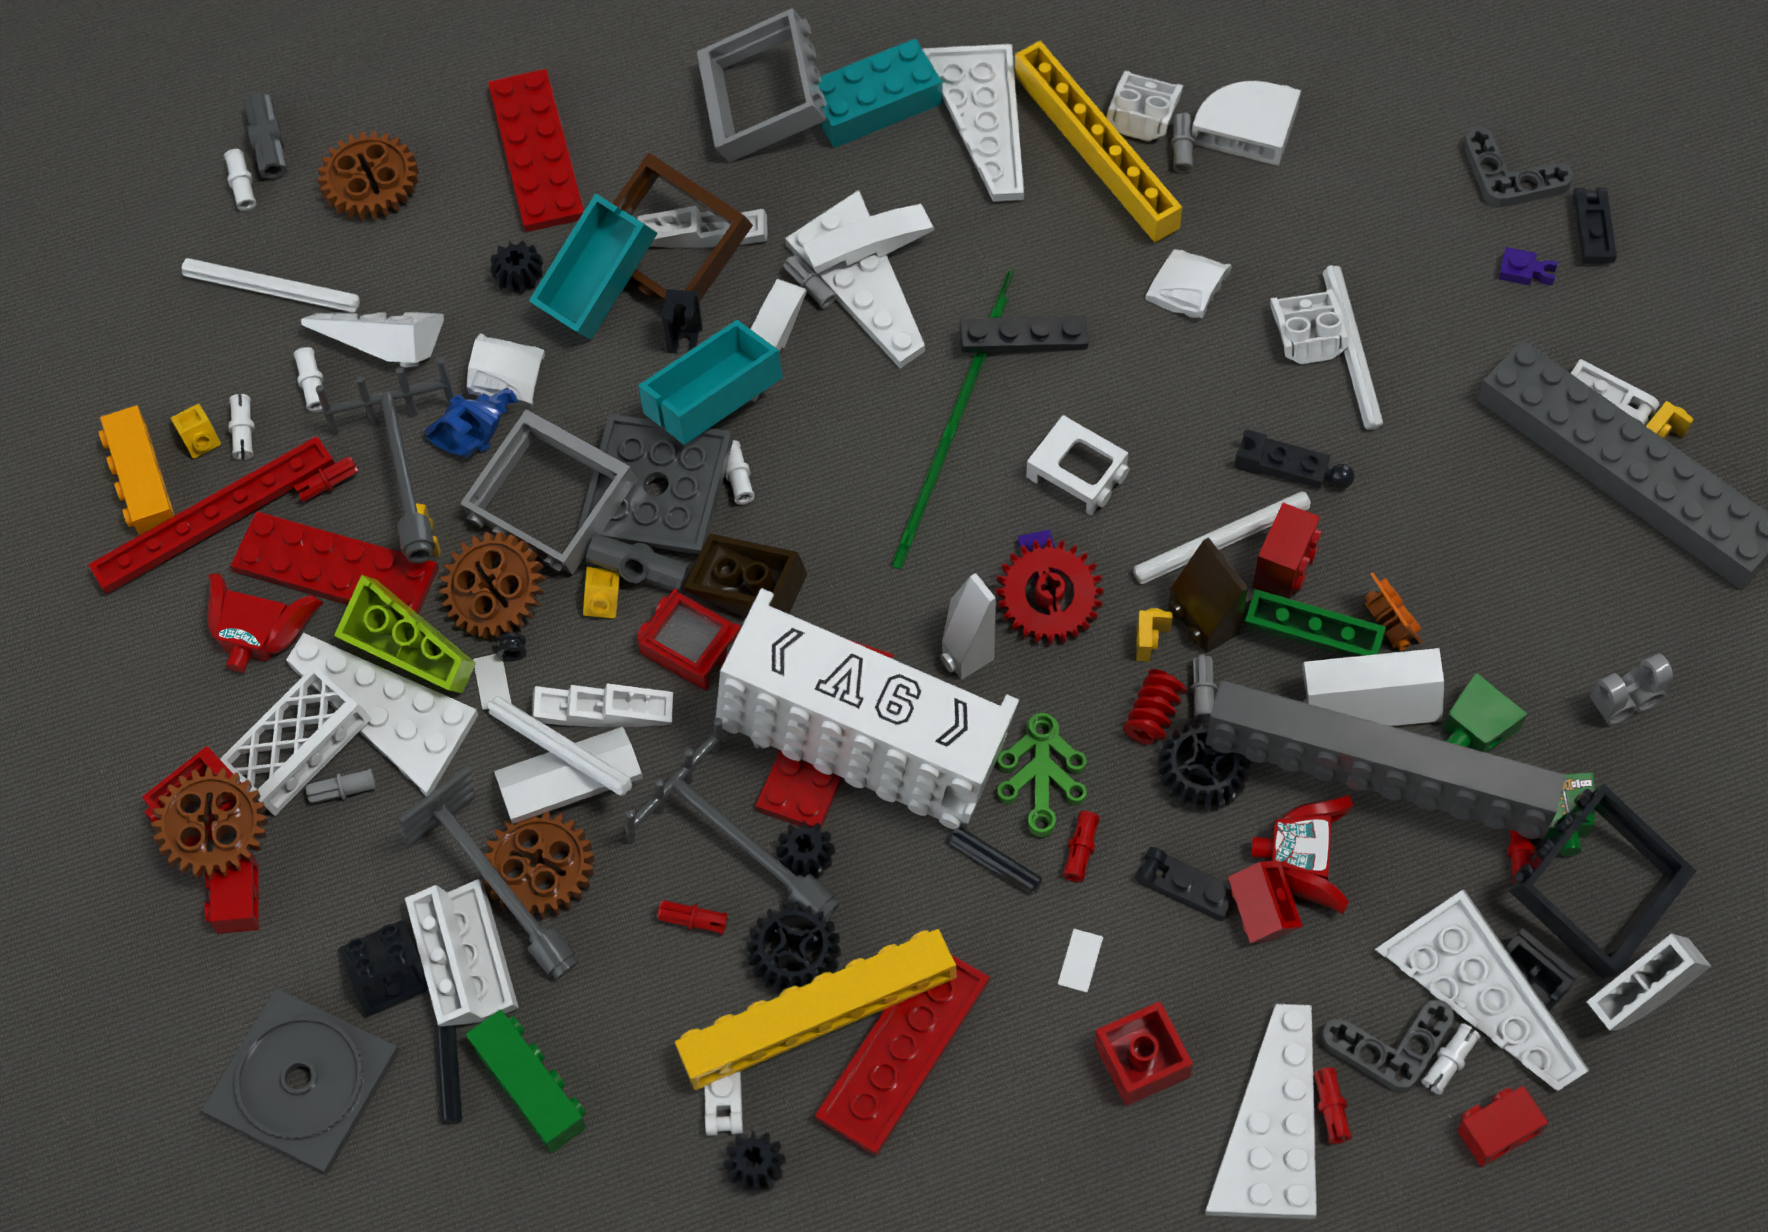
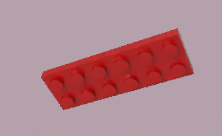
M547 68L488 81L525 233L578 221L584 209Z
M256 511L230 565L235 573L346 605L349 604L361 575L377 579L418 615L439 569L437 562L431 560L423 563H411L402 552Z
M852 641L894 660L891 653ZM780 750L755 805L756 811L800 827L801 822L805 820L810 829L818 822L822 829L843 777L834 773L830 775L821 773L814 768L813 764L802 759L800 761L789 759Z
M952 954L951 956L956 964L957 978L886 1008L815 1115L817 1121L876 1157L990 982L988 975Z

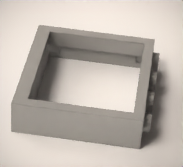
M793 8L697 51L715 149L729 163L826 121L824 107L827 106L826 99L819 88L818 83L821 82V76L813 60L816 58V52L808 36L811 34V28L806 18L802 20ZM793 37L806 103L735 134L723 69Z
M526 409L460 504L468 513L467 519L477 527L482 528L486 525L493 529L491 532L495 536L498 531L505 534L507 538L510 535H514L519 539L518 543L524 541L529 545L528 550H532L544 558L543 562L556 572H560L563 569L573 575L586 556L593 535L595 533L601 534L638 479L627 464ZM535 437L613 480L563 554L485 511Z

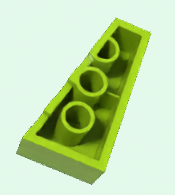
M361 575L334 636L449 691L463 693L476 662L377 579Z

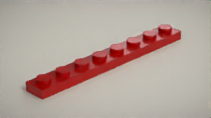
M316 436L89 563L88 566L105 594H108L294 489L293 485L317 474L319 468L324 470L335 464L334 460L319 437Z

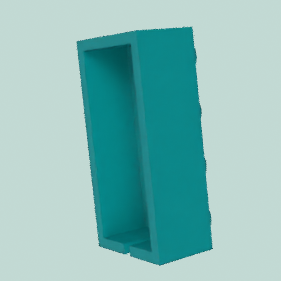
M916 38L821 76V82L818 83L827 104L824 107L826 121L821 122L822 129L833 148L943 104V82Z
M595 193L529 299V302L577 333L592 340L658 233Z
M735 320L638 385L643 413L659 426L663 427L665 425L666 431L685 445L783 378L779 350L739 320Z

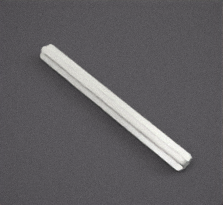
M185 259L181 267L182 274L185 277L351 313L356 312L360 304L357 294L195 259Z
M1330 265L1323 271L1327 290L1333 289L1341 308L1348 335V348L1344 350L1363 424L1367 430H1377L1383 425V419L1344 277L1339 266Z
M1305 492L1296 493L1136 565L1133 571L1134 576L1139 584L1149 582L1186 565L1204 539L1209 537L1217 549L1220 550L1272 526L1283 502L1306 511L1310 508L1311 501Z
M499 696L494 697L492 701L488 702L489 714L613 792L622 796L628 790H631L632 783H630L631 778L521 709Z

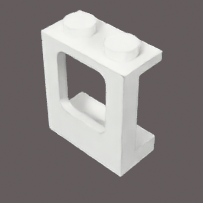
M1062 415L1028 459L1026 478L1036 484L1042 477L1086 502V513L1092 516L1098 506L1103 508L1106 505L1116 483L1121 484L1125 480L1130 469L1127 466L1128 452ZM1077 442L1089 446L1113 462L1095 485L1088 484L1059 466V463Z

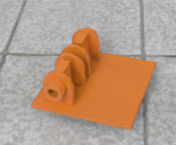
M1372 572L1370 575L1381 591L1379 593L1376 591L1369 592L1364 597L1367 601L1365 606L1376 619L1377 624H1383L1382 626L1386 627L1385 635L1393 648H1398L1399 651L1406 650L1411 646L1410 640L1414 637L1421 644L1423 641L1417 632L1422 628L1404 606L1400 595L1386 578L1380 581Z

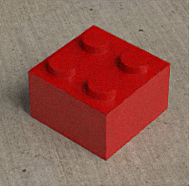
M1284 502L1282 503L1258 555L1253 588L1291 599L1294 590L1301 591L1307 576L1305 573L1307 567L1313 564L1319 549L1318 543L1323 532L1318 530L1320 516Z
M1161 1001L1095 1031L1094 1045L1125 1106L1184 1081L1191 1076L1193 1062Z

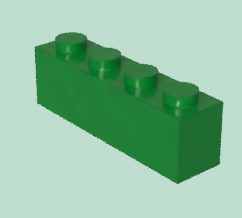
M1257 589L1254 590L1245 619L1248 628L1348 657L1380 654L1386 634L1385 626Z
M500 1009L467 1032L466 1037L473 1050L552 1154L586 1129L583 1116L587 1113L575 1096L568 1099L562 1091L566 1085L554 1069L548 1072L541 1063L545 1060V1057L534 1042L528 1045L521 1035L525 1031L515 1016L512 1015L510 1018H507Z

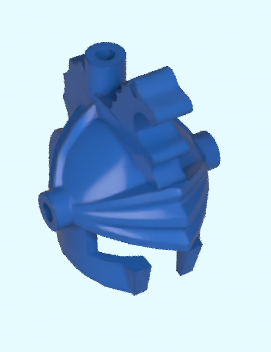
M509 387L500 390L491 397L483 393L476 400L463 399L461 395H456L450 400L451 405L446 409L445 415L427 427L424 433L437 448L460 457H470L477 449L481 452L490 447L489 440L496 432L501 414L507 412L505 406L510 403H517L519 400Z

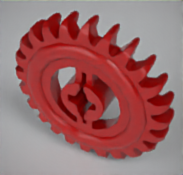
M1050 538L1047 539L1044 549H1041L1037 540H1034L1032 552L1024 545H1021L1020 552L1022 557L1020 558L1011 553L1010 561L1013 566L1006 563L1002 564V571L1007 576H997L996 581L1004 587L997 588L995 595L1005 599L997 603V608L1008 609L1003 614L1002 619L1004 621L1014 620L1011 625L1012 631L1022 627L1023 639H1026L1032 633L1034 634V642L1036 644L1040 642L1042 637H1046L1048 645L1053 644L1054 637H1058L1061 643L1065 644L1067 641L1066 634L1069 633L1073 638L1077 639L1079 638L1078 627L1085 631L1090 629L1086 619H1098V614L1092 609H1099L1103 606V602L1095 598L1102 596L1105 590L1104 588L1094 586L1102 581V575L1091 576L1096 570L1097 564L1084 565L1087 561L1088 553H1084L1078 558L1075 557L1077 545H1073L1066 552L1064 540L1060 541L1056 549L1053 548ZM1050 570L1063 574L1069 579L1073 587L1074 597L1072 603L1063 612L1061 611L1060 604L1064 598L1065 582L1059 574L1050 572ZM1035 574L1038 575L1034 591L1035 600L1042 608L1048 609L1049 615L1037 612L1029 605L1026 599L1025 588L1027 582ZM1046 581L1047 585H1050L1051 590H1056L1054 601L1053 596L1050 595L1049 591H1044Z

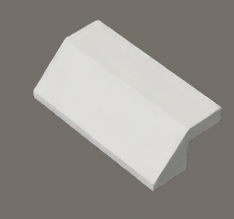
M1439 648L1307 661L1302 664L1306 699L1303 703L1390 727L1443 721L1444 677Z
M623 727L575 743L629 776L631 782L643 778L632 745ZM551 752L494 771L512 824L610 790Z
M478 879L450 892H446L437 885H434L405 898L439 1026L483 1022L500 1009L506 1014L519 1008L484 882Z

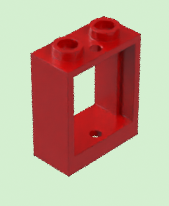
M207 745L142 796L148 807L144 813L151 822L161 820L153 812L155 808H164L159 800V796H171L168 789L169 784L177 788L182 786L179 780L181 775L190 781L193 780L192 771L196 770L200 777H204L207 767L211 768L213 776H218L222 768H225L228 779H230L233 773ZM229 800L219 809L229 811L235 807L236 802ZM213 814L209 816V822L205 825L209 834L208 842L213 839L212 822L215 821ZM191 835L185 840L184 845L189 847L195 846L200 842L201 837L199 835Z

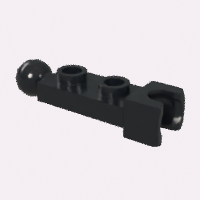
M1251 430L1243 432L1241 447L1245 450H1238L1235 458V467L1239 470L1257 474L1258 471L1320 489L1324 478L1329 479L1332 486L1338 489L1350 487L1355 478L1354 471L1346 464H1337L1333 467L1328 466L1331 455L1267 438L1266 434Z

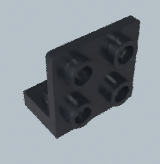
M403 920L394 924H387L380 930L362 938H355L339 948L350 982L366 1017L429 990L423 965Z

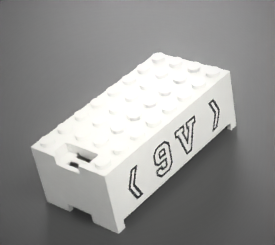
M761 588L720 670L716 718L722 719V728L730 733L736 734L740 732L751 737L754 743L762 747L772 746L777 748L789 759L795 761L802 759L809 762L821 773L839 775L845 778V781L853 787L871 789L883 800L895 802L896 800L903 803L915 814L921 816L928 814L935 817L947 828L955 830L962 827L966 830L1002 750L1007 730L1013 719L1019 699L1006 694L1002 705H997L769 606L774 593Z

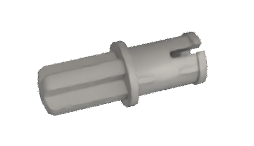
M1184 112L1182 114L1177 113L1174 116V138L1171 139V147L1174 152L1173 170L1178 173H1188L1193 169L1192 148L1195 146V140L1191 137L1190 115Z
M797 255L786 259L783 265L784 269L800 284L799 287L807 290L820 304L822 309L829 307L835 301L836 293L820 279L819 273L813 272Z
M1199 655V657L1193 659L1194 684L1190 687L1191 693L1194 694V720L1197 722L1200 720L1202 722H1209L1217 685L1214 684L1212 657Z
M371 768L344 776L338 773L336 778L306 785L307 798L312 804L339 797L345 800L347 795L376 790Z

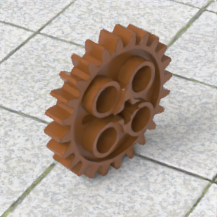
M361 131L360 139H355L350 134L349 143L345 144L343 141H337L339 149L329 148L330 157H322L324 166L318 167L320 174L318 182L323 198L327 199L329 207L335 206L338 214L346 210L349 219L355 213H358L361 221L364 220L366 214H371L373 220H376L377 212H382L387 217L389 216L388 208L390 207L399 211L398 202L408 203L407 193L415 194L413 184L419 183L417 177L419 170L414 153L409 151L407 144L401 145L399 137L391 141L387 132L381 138H378L376 131H373L371 137L367 138L364 131ZM358 157H363L379 194H374Z
M499 531L495 538L489 532H485L483 541L475 535L472 536L473 546L471 547L462 542L461 548L463 553L461 555L455 552L451 553L456 562L454 565H444L451 572L450 575L440 577V580L447 583L448 587L439 590V593L449 597L442 603V606L451 609L447 616L454 621L457 620V627L462 630L467 628L466 632L473 636L478 633L480 637L487 639L491 633L493 637L497 638L501 635L502 629L506 633H513L512 625L514 624L523 629L525 627L522 620L524 616L531 619L534 618L533 613L529 609L531 606H541L535 600L536 595L545 594V591L539 588L537 584L545 581L546 577L537 573L543 568V565L538 561H534L538 555L534 551L528 550L529 545L524 541L518 543L519 539L514 535H510L507 538L505 534ZM501 556L500 565L492 569L494 560ZM478 563H480L482 569L484 570V573L493 579L492 584L495 587V589H497L498 592L508 602L507 608H505L500 596L491 591L493 587L491 583L487 580V578L478 570ZM475 577L474 585L467 589L468 581L470 578ZM519 581L518 589L510 594L511 585ZM492 601L493 607L491 611L484 615L485 606Z
M207 767L204 777H200L198 772L193 770V780L188 781L181 775L179 780L182 786L177 788L169 784L168 789L171 796H159V800L164 808H155L153 810L155 816L161 819L152 822L153 829L160 832L153 836L156 844H163L159 848L161 855H170L168 862L171 867L181 862L179 869L182 874L193 868V874L198 879L202 871L206 870L211 880L215 876V870L220 869L222 874L227 877L228 866L232 865L240 871L241 865L239 860L243 858L252 862L253 859L249 850H261V845L256 838H266L267 836L266 831L259 827L268 824L267 816L261 815L266 810L264 802H257L261 798L258 790L249 792L252 788L249 780L239 785V773H234L228 779L225 768L219 771L218 776H213L211 768ZM210 794L213 795L212 814L215 819L212 822L214 844L212 852L207 851L209 834L205 827L209 822L207 796ZM233 800L236 802L235 807L229 811L219 809V806L224 801ZM198 802L201 804L199 810L194 813L184 812V808L189 803ZM226 833L237 835L234 842L227 845L221 844L219 842L220 838ZM191 835H199L201 837L200 842L195 846L189 847L184 845L185 840Z
M548 811L543 814L542 818L534 816L515 825L506 820L507 831L505 832L497 829L494 830L498 841H487L486 844L491 853L483 854L532 916L534 911H539L543 920L546 918L547 910L552 909L553 913L559 916L560 905L563 904L568 909L572 908L571 897L582 900L583 897L579 887L590 888L589 879L585 876L594 875L593 866L589 864L595 862L594 854L589 852L592 849L590 840H584L586 835L583 828L575 831L576 824L573 819L564 825L562 813H559L552 820ZM534 839L538 841L533 847H523V844L528 840ZM566 851L569 853V855L562 860H556L553 858L558 852ZM512 853H517V854H519L520 856H515V855L510 856V855H511ZM514 869L523 870L518 877L510 878L507 876ZM557 873H566V875L560 876ZM485 879L484 883L486 885V888L492 889L490 892L492 899L494 901L500 899L498 894L494 891V889ZM545 881L554 882L550 889H539L541 883ZM500 900L501 908L503 910L507 909L508 907Z

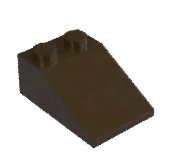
M709 534L684 585V589L747 618L762 588L774 593L769 606L789 614L805 581L807 571L796 551Z
M1208 537L1199 545L1171 587L1168 608L1176 620L1181 619L1185 624L1192 642L1195 645L1200 644L1204 651L1208 653L1240 634L1248 587Z

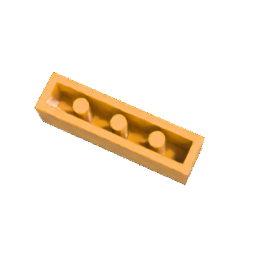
M138 405L100 417L103 430L98 432L104 449L110 448L111 456L106 457L112 475L117 474L119 482L114 483L120 501L125 500L127 508L122 509L128 527L134 526L137 533L141 535L175 515L146 422Z

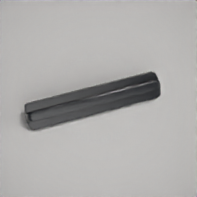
M962 827L956 828L950 837V844L1029 894H1034L1039 889L1042 883L1041 876Z
M437 1022L435 1026L441 1117L444 1124H458L462 1121L456 1025L441 1027Z

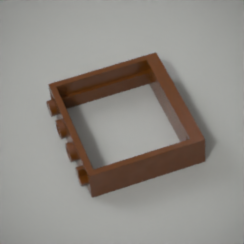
M648 153L613 202L615 206L632 215L659 177L730 224L728 230L685 289L687 291H698L699 300H701L751 230L753 224L745 215L651 153ZM635 269L629 281L633 279L639 283L637 289L652 299L657 295L663 300L661 305L664 307L666 289Z

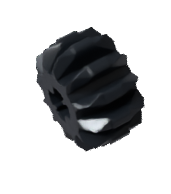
M523 239L518 245H514L509 240L508 247L498 246V254L491 255V276L496 280L500 289L507 287V290L512 294L516 288H519L524 293L526 286L535 288L536 279H542V256L537 253L534 245L526 246Z
M805 820L801 822L800 829H796L795 826L790 824L788 827L789 835L780 834L778 838L781 846L776 848V856L782 858L780 863L790 869L796 876L800 872L803 873L804 877L811 872H815L816 875L821 877L823 875L822 866L831 867L833 863L830 855L835 853V845L830 843L831 834L828 831L821 832V825L818 822L811 829L808 828ZM805 848H811L812 851L809 852L808 849H806V853H800L799 850L802 849L803 852H805Z
M751 1130L749 1131L750 1140L745 1141L742 1136L737 1135L735 1141L738 1147L727 1146L726 1154L730 1158L725 1160L723 1164L725 1170L731 1171L728 1175L730 1183L740 1181L739 1189L742 1192H745L751 1184L753 1185L754 1193L759 1194L761 1191L760 1184L764 1183L767 1188L772 1189L774 1187L772 1177H783V1170L779 1166L786 1163L785 1155L779 1153L781 1150L779 1141L770 1143V1134L767 1132L758 1140L755 1131ZM754 1157H760L761 1165L758 1166L755 1163L756 1167H749V1159H752L754 1162Z

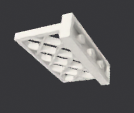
M314 665L220 760L233 774L239 773L241 783L246 780L251 782L252 788L249 792L257 790L254 787L255 775L257 773L270 772L269 779L258 789L261 796L259 801L264 802L265 807L276 816L372 718L352 697L348 696ZM319 678L322 681L321 694L307 695L308 687ZM340 699L344 701L334 713L327 714L328 701ZM320 702L319 715L305 717L306 704ZM298 705L297 718L283 720L284 711L289 706ZM318 723V730L310 738H303L304 725ZM296 726L295 740L281 741L282 728ZM274 729L273 742L259 744V736L265 730ZM294 748V754L286 762L279 763L280 749ZM272 750L271 764L257 765L258 752ZM250 753L248 767L234 768L231 765L241 754Z

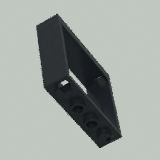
M1605 784L1592 790L1586 788L1576 797L1574 803L1577 806L1571 813L1564 814L1556 822L1554 828L1557 831L1551 838L1544 839L1536 847L1534 853L1537 856L1530 864L1526 863L1514 875L1516 882L1509 890L1516 899L1601 978L1618 974L1696 873V870ZM1593 809L1664 874L1605 951L1597 946L1533 886Z

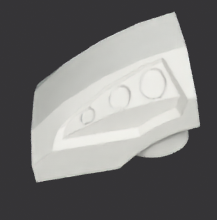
M1125 71L1109 106L1107 119L1120 134L1146 141L1166 134L1171 116L1182 94L1183 85H1174Z
M1174 250L1152 282L1145 300L1171 312L1185 313L1192 318H1203L1209 302L1213 300L1214 294L1220 290L1222 281L1226 279V276H1229L1232 265H1224L1183 250Z
M1333 289L1322 293L1283 299L1271 298L1272 314L1281 334L1285 357L1299 364L1332 360L1348 348V335L1341 308Z
M479 334L475 339L468 366V394L480 396L485 393L491 397L500 390L509 387L510 390H513L519 401L507 405L533 408L535 385L541 361L545 357V351L534 346L488 338L484 334Z

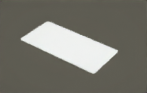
M497 654L473 659L476 662L475 673L482 709H489L487 708L488 702L497 696L511 703L503 660H500Z
M1077 929L1073 930L1059 977V985L1088 992L1103 940L1102 936Z

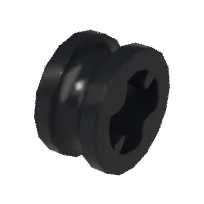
M506 633L496 638V646L498 647L497 657L503 661L523 659L526 656V648L524 647L526 645V638L518 633Z

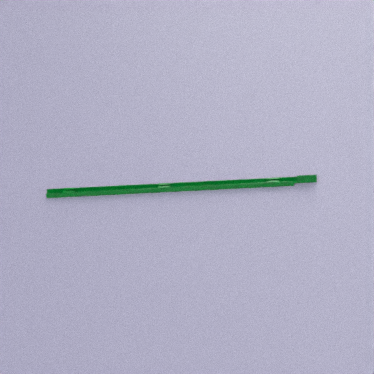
M1014 267L1011 273L1010 269L1008 270L990 318H1002L1009 300V295L1007 298L1005 295L1014 275ZM988 352L975 353L892 562V567L902 570Z

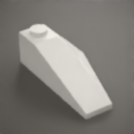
M405 312L404 316H392L386 319V313L362 315L358 319L357 313H316L302 318L301 325L383 360L400 362L401 367L419 366V361L431 357L444 321V315Z
M976 573L970 576L951 598L942 639L941 660L949 672L955 671L961 680L994 660L996 598Z

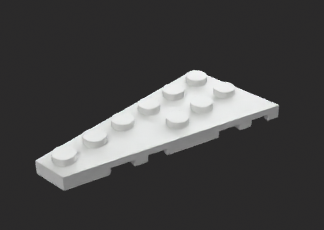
M1012 44L924 48L923 51L943 82V101L992 200H1024Z
M859 190L785 238L786 246L790 251L797 255L813 272L815 269L802 244L831 230L870 217ZM875 252L849 266L844 260L819 273L820 279L836 293V300L899 368H902L925 352V344L887 255L878 258Z
M305 633L302 634L286 659L289 666L301 677L314 665L317 666L348 696L352 697L372 718L359 733L384 757H387L395 764L407 779H410L417 785L426 797L435 789L478 717V712L475 708ZM317 678L310 686L321 694L322 681ZM342 699L328 701L335 710L344 703Z
M1461 890L1375 949L1399 966L1407 975L1413 977L1426 987L1438 999L1450 1005L1452 1010L1488 1035L1492 1041L1501 1048L1506 1049L1520 1060L1523 1065L1557 1091L1589 1071L1465 890Z
M1275 1004L1205 1215L1315 1219L1316 1180L1311 1005Z

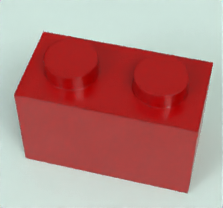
M250 853L253 859L252 862L243 858L239 860L241 865L240 871L232 865L228 866L227 877L219 869L215 870V876L210 880L207 871H205L206 889L210 890V902H205L204 906L205 919L207 923H211L217 934L259 930V865L252 853Z
M1280 861L1258 862L1228 877L1232 888V896L1237 903L1243 920V929L1248 935L1250 943L1270 942L1303 927Z
M1524 1086L1514 1091L1510 1087L1506 1088L1492 1098L1493 1103L1484 1108L1480 1104L1476 1105L1462 1115L1463 1120L1457 1132L1481 1168L1542 1134L1548 1124L1547 1119Z

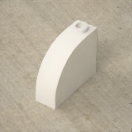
M1244 81L1227 85L1211 94L1202 103L1192 125L1191 137L1194 138L1195 145L1279 166L1298 110L1301 90L1263 81Z
M1670 934L1590 998L1587 1003L1610 1031H1616L1638 1021L1664 1004L1708 970L1711 965L1689 938Z

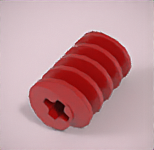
M1159 669L1148 670V676L1144 679L1143 687L1138 692V698L1133 703V710L1129 712L1128 721L1123 726L1125 734L1137 743L1145 745L1153 744L1154 740H1164L1166 732L1163 729L1171 727L1169 718L1175 717L1176 709L1174 707L1181 704V698L1178 695L1185 694L1186 687L1184 684L1165 671Z

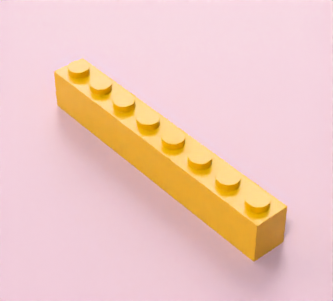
M1041 40L1016 53V79L1153 242L1156 243L1180 229L1182 206Z
M939 929L931 932L924 930L913 935L910 941L899 946L891 944L882 948L878 955L866 960L864 958L855 959L848 963L845 969L836 973L826 972L820 974L813 979L812 983L801 988L793 986L784 990L779 997L768 1002L766 1000L757 1001L751 1004L747 1011L740 1014L722 1016L714 1022V1025L700 1030L697 1028L685 1032L681 1039L675 1041L678 1054L695 1091L957 978L956 964Z

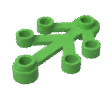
M1038 713L1027 721L1025 727L1026 735L1012 748L1002 751L998 756L999 769L1004 773H1012L1018 767V759L1035 746V758L1009 781H1004L998 786L997 797L1003 804H1013L1018 798V792L1035 777V809L1029 814L1028 828L1037 837H1047L1053 833L1056 826V816L1049 809V777L1066 792V800L1071 805L1079 806L1083 804L1087 794L1086 787L1082 783L1075 782L1049 758V746L1066 760V768L1072 774L1084 772L1087 759L1082 752L1075 751L1058 735L1059 724L1054 717L1047 713ZM1038 728H1046L1048 733L1038 734L1036 730ZM1005 758H1011L1013 759L1014 763L1011 765H1005L1003 764L1002 760ZM1079 759L1082 764L1080 766H1073L1070 761ZM1005 789H1010L1014 794L1007 797L1001 792ZM1078 790L1082 793V796L1075 798L1070 793ZM1039 821H1044L1048 826L1045 829H1040L1035 824Z

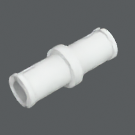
M240 149L229 150L224 154V158L229 171L228 184L234 191L237 209L242 211L251 210L256 206V200L254 199L251 187L253 182L252 175L247 171L244 153Z
M304 347L294 352V358L296 359L299 371L297 380L299 387L303 388L307 409L310 412L322 411V406L316 392V387L322 385L324 379L322 372L318 371L314 350Z
M235 394L229 399L231 421L228 424V430L232 434V456L237 460H241V448H244L245 460L253 457L252 433L255 430L250 413L251 398L248 395L241 394L242 406H239L238 394Z
M733 440L725 478L731 484L735 503L744 505L752 502L755 494L749 480L750 468L744 462L740 448L741 445L738 441Z
M1461 1024L1446 1048L1441 1047L1438 1051L1437 1061L1421 1081L1426 1088L1429 1085H1433L1430 1091L1441 1095L1454 1073L1461 1071L1464 1067V1059L1481 1037L1476 1030L1472 1034L1469 1033L1472 1027Z

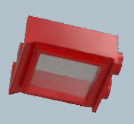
M674 588L668 597L665 596L660 600L656 607V614L650 622H645L640 627L637 633V642L640 654L707 691L710 687L709 672L715 664L719 667L723 666L728 656L727 648L731 642H735L741 630V625L728 621L682 595Z

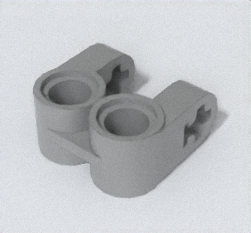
M1657 653L1642 660L1639 667L1631 670L1622 678L1613 673L1598 680L1590 694V699L1607 725L1618 724L1630 717L1635 711L1644 712L1649 710L1666 697V692L1673 680L1672 668L1668 660L1661 653Z

